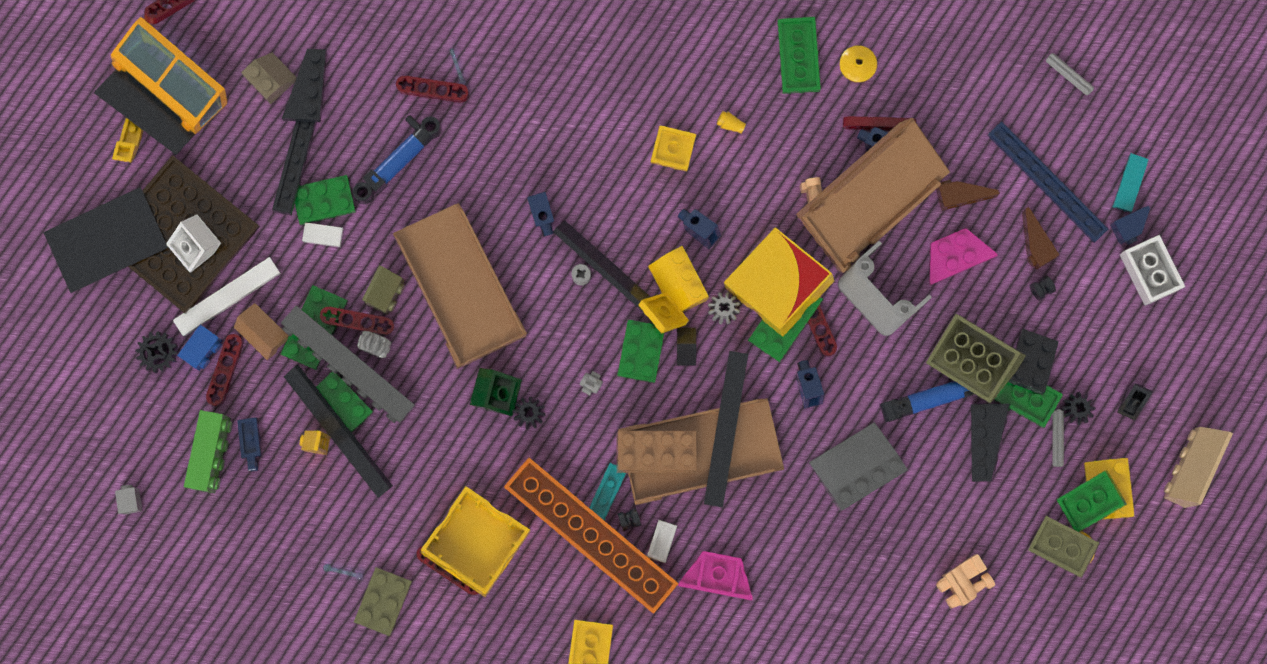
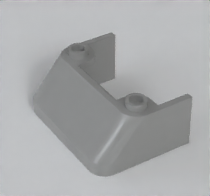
M878 241L840 277L838 288L881 335L889 336L932 297L928 295L915 307L908 300H900L893 306L867 278L874 271V263L869 257L881 246L882 243Z

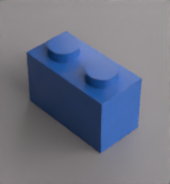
M200 324L177 356L200 371L207 367L211 355L219 351L222 346V339Z

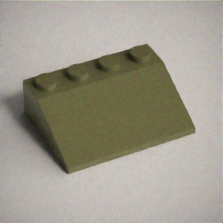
M955 314L926 363L991 403L1016 373L1026 355L963 316Z

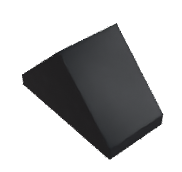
M695 327L677 328V366H696Z
M1136 383L1129 385L1117 413L1136 420L1153 391Z

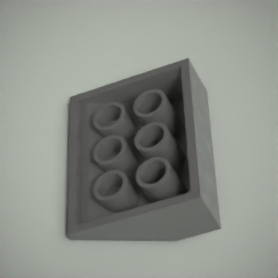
M875 422L809 462L839 512L908 471Z

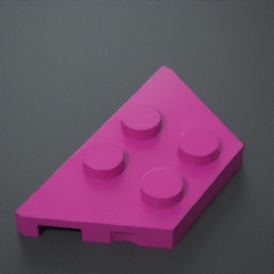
M966 228L930 244L929 285L977 266L998 255Z
M703 551L678 584L680 587L751 601L753 599L742 558Z

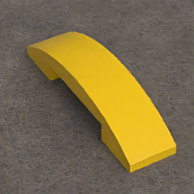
M125 118L120 140L116 142L112 159L132 163L144 131L127 118Z

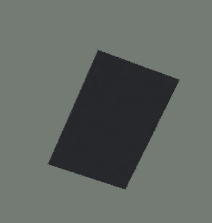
M139 45L127 57L154 82H157L167 69L165 64ZM115 69L94 92V94L175 155L195 135L194 132L191 130L187 131L181 125V117L127 71ZM170 70L159 84L164 91L195 117H198L211 100L173 70ZM215 102L200 120V127L211 118L212 113L219 107Z
M141 187L43 232L70 293L168 248Z

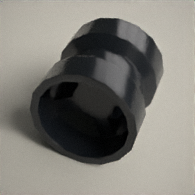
M1048 275L1042 277L1039 282H1033L1029 285L1032 294L1038 301L1044 299L1045 295L1056 292V287Z
M636 507L626 513H617L623 532L629 530L630 527L641 526Z

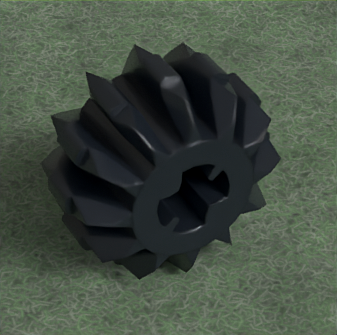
M1077 392L1075 396L1073 394L1068 395L1069 399L1063 400L1067 406L1061 407L1063 411H1067L1064 414V418L1070 416L1069 423L1076 421L1077 425H1080L1082 421L1088 423V418L1094 417L1090 411L1096 409L1094 406H1090L1094 402L1093 399L1087 401L1088 394H1084L1081 397L1080 392ZM1080 405V410L1082 411L1077 412V407L1075 406Z
M530 396L529 401L526 403L523 397L521 398L523 405L518 402L515 404L520 409H513V413L519 414L514 417V420L518 421L521 419L518 425L522 427L526 423L525 428L529 430L530 423H532L535 429L537 428L536 421L540 424L543 423L539 416L545 417L546 414L539 411L545 407L544 405L538 406L540 403L539 399L532 403L533 397ZM533 409L534 415L532 417L529 416V418L525 417V410Z

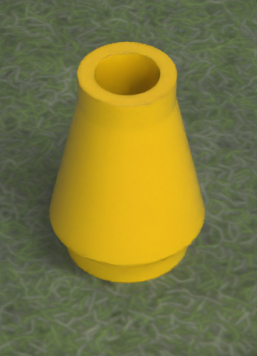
M722 111L716 123L721 129L740 134L746 123L739 120L729 111Z

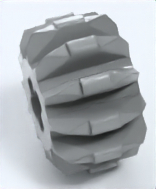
M719 292V299L713 296L711 299L714 303H708V307L713 308L708 311V314H715L712 318L713 321L720 318V325H722L723 319L726 320L727 324H730L729 317L735 321L737 317L734 314L740 313V310L736 309V307L740 306V303H733L736 296H732L729 299V292H726L725 297ZM720 305H722V306L727 305V306H728L727 310H729V311L727 312V311L724 310L723 312H721V311H720V309H721Z
M363 331L359 337L357 346L360 350L379 358H386L391 346V342L388 339L369 331Z

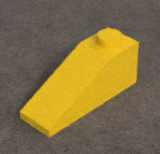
M305 431L304 435H301L299 445L302 446L301 450L327 455L331 437L322 431Z

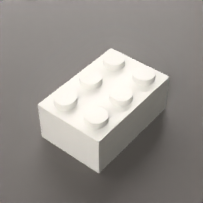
M1160 235L1129 248L1120 254L1145 306L1185 287Z

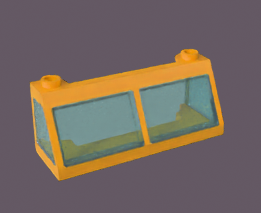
M142 17L135 21L111 53L113 67L118 71L129 72L181 117V125L187 131L191 130L197 134L227 105L225 88Z

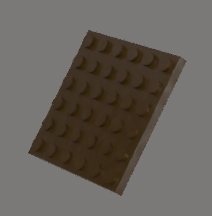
M172 155L142 190L165 242H168L181 221L198 215L221 244L210 258L192 272L186 269L169 247L128 267L186 314L260 226Z

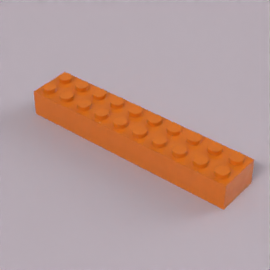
M528 458L504 486L506 490L653 614L679 584L531 458Z

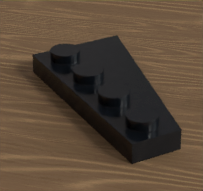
M326 49L306 50L282 116L283 121L321 122L327 57Z
M1010 403L971 404L972 482H993L998 462V453L1003 440L1002 436L1007 423L1006 419L1011 406Z

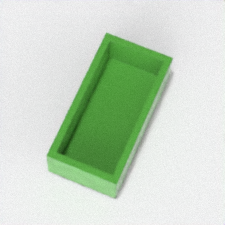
M200 410L184 483L185 488L214 494L219 489V472L224 467L223 453L228 448L227 434L232 430L230 417Z

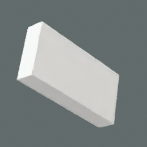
M305 223L302 241L305 243L341 247L344 229L341 227Z
M658 520L647 555L648 558L663 563L666 562L677 525Z

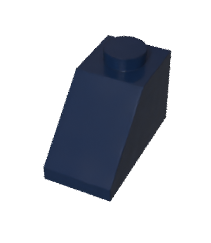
M1149 206L1118 219L1110 225L1120 245L1124 243L1130 245L1138 241L1137 237L1142 234L1150 211Z

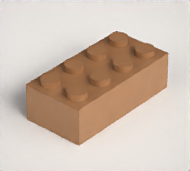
M618 431L616 434L617 473H694L697 470L696 431Z

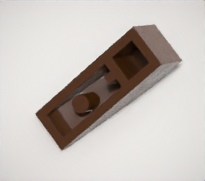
M951 180L940 182L941 185L936 189L941 211L997 198L1000 194L999 190L959 181L951 182Z
M1027 207L1022 212L1027 260L1032 267L1038 270L1056 259L1060 254L1031 209Z

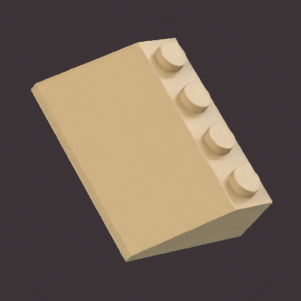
M1205 427L1192 429L1187 438L1189 443L1180 453L1179 465L1176 464L1173 468L1172 475L1174 476L1171 482H1168L1164 488V498L1184 508L1201 505L1233 433Z

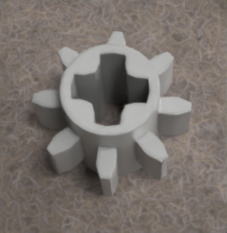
M592 371L591 375L586 372L579 384L583 387L582 392L591 395L592 392L597 394L603 384V381L599 380L601 375Z

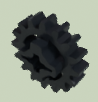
M159 331L156 332V336L152 332H149V338L143 336L144 342H138L137 344L141 347L135 350V352L140 353L136 357L137 360L142 361L140 366H146V370L149 372L153 368L154 373H158L159 369L164 373L165 367L171 369L170 363H176L177 360L174 359V356L179 354L174 351V349L178 348L177 344H172L174 338L168 339V334L164 333L162 335ZM167 345H168V347H169V354L167 353V350H166ZM151 349L159 350L160 353L163 354V356L160 354H155L153 351H151ZM145 351H147V354H148V358H147V359H146V356H145Z

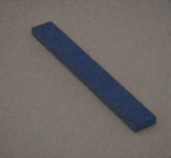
M1002 121L988 133L987 136L1093 243L1109 230Z

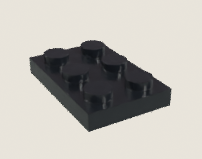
M1022 329L1016 349L1025 354L1026 357L1008 383L1043 395L1047 388L1059 341Z

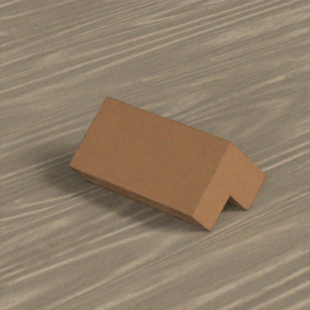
M255 303L237 317L234 328L266 360L274 356L277 349L289 337Z

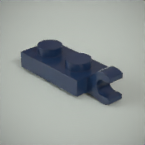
M258 418L237 420L241 458H247L248 471H258L256 457L262 456Z

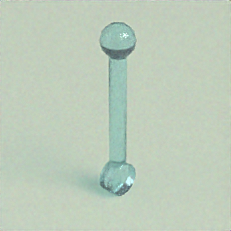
M453 48L449 49L459 76V84L465 85L466 80L462 76Z
M329 564L323 567L325 572L333 571L356 577L357 580L363 578V574L360 572L357 574L333 568Z

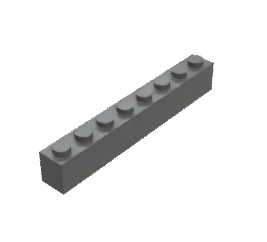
M295 306L281 322L284 326L282 329L290 337L294 334L299 338L297 342L305 349L307 347L311 348L314 351L312 355L320 362L324 359L329 363L326 366L335 374L337 371L342 374V380L349 386L354 384L358 388L356 392L364 399L368 396L373 400L371 404L379 411L381 409L385 410L388 413L386 417L394 424L396 421L401 423L415 407L410 400L299 307Z

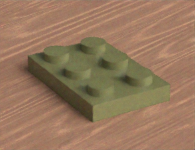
M1046 516L1028 551L1082 578L1100 543Z
M375 567L354 623L391 636L413 581Z

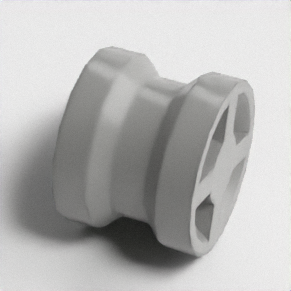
M579 264L572 269V279L577 285H585L590 281L591 273L586 265Z

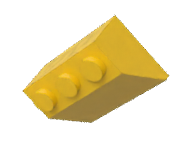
M683 246L665 254L648 266L661 293L666 292L682 312L708 300L709 296Z
M1128 458L1085 462L1086 482L1103 471L1108 470L1127 503L1126 506L1104 519L1134 517Z

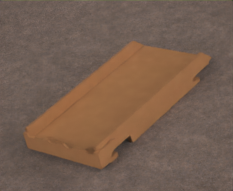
M910 118L896 125L796 215L815 238L818 245L824 250V253L835 265V268L844 273L851 267V262L854 263L860 257V252L866 246L875 244L941 185L940 181L950 171L914 119Z
M458 203L393 233L447 342L446 346L457 369L526 337L527 333L518 315L513 310L478 238Z
M768 398L740 403L727 483L784 470ZM720 408L646 425L639 424L618 429V431H696L697 470L694 473H628L635 506L661 500L662 497L706 488Z

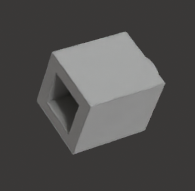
M133 485L121 486V490L115 491L118 514L125 515L142 511L139 488H135Z

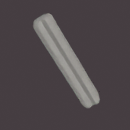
M1054 53L1048 56L1046 62L1085 95L1088 96L1094 90V87Z
M1054 410L1052 465L1055 467H1062L1064 465L1063 410Z

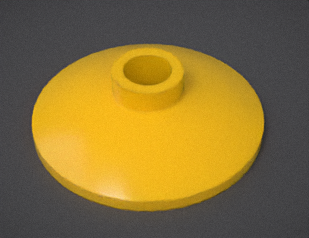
M852 46L845 50L840 58V70L852 82H865L876 72V56L867 47ZM856 60H862V64L858 65Z

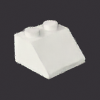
M195 215L181 221L166 244L186 269L192 272L215 253L221 242L201 218Z

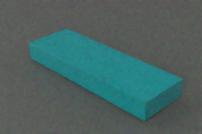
M1132 153L1129 154L1112 206L1113 208L1128 213L1132 212L1149 159Z
M609 463L589 507L604 521L626 473H617V465Z

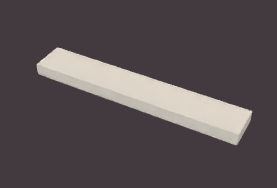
M269 257L173 321L185 337L196 330L200 324H205L281 273Z

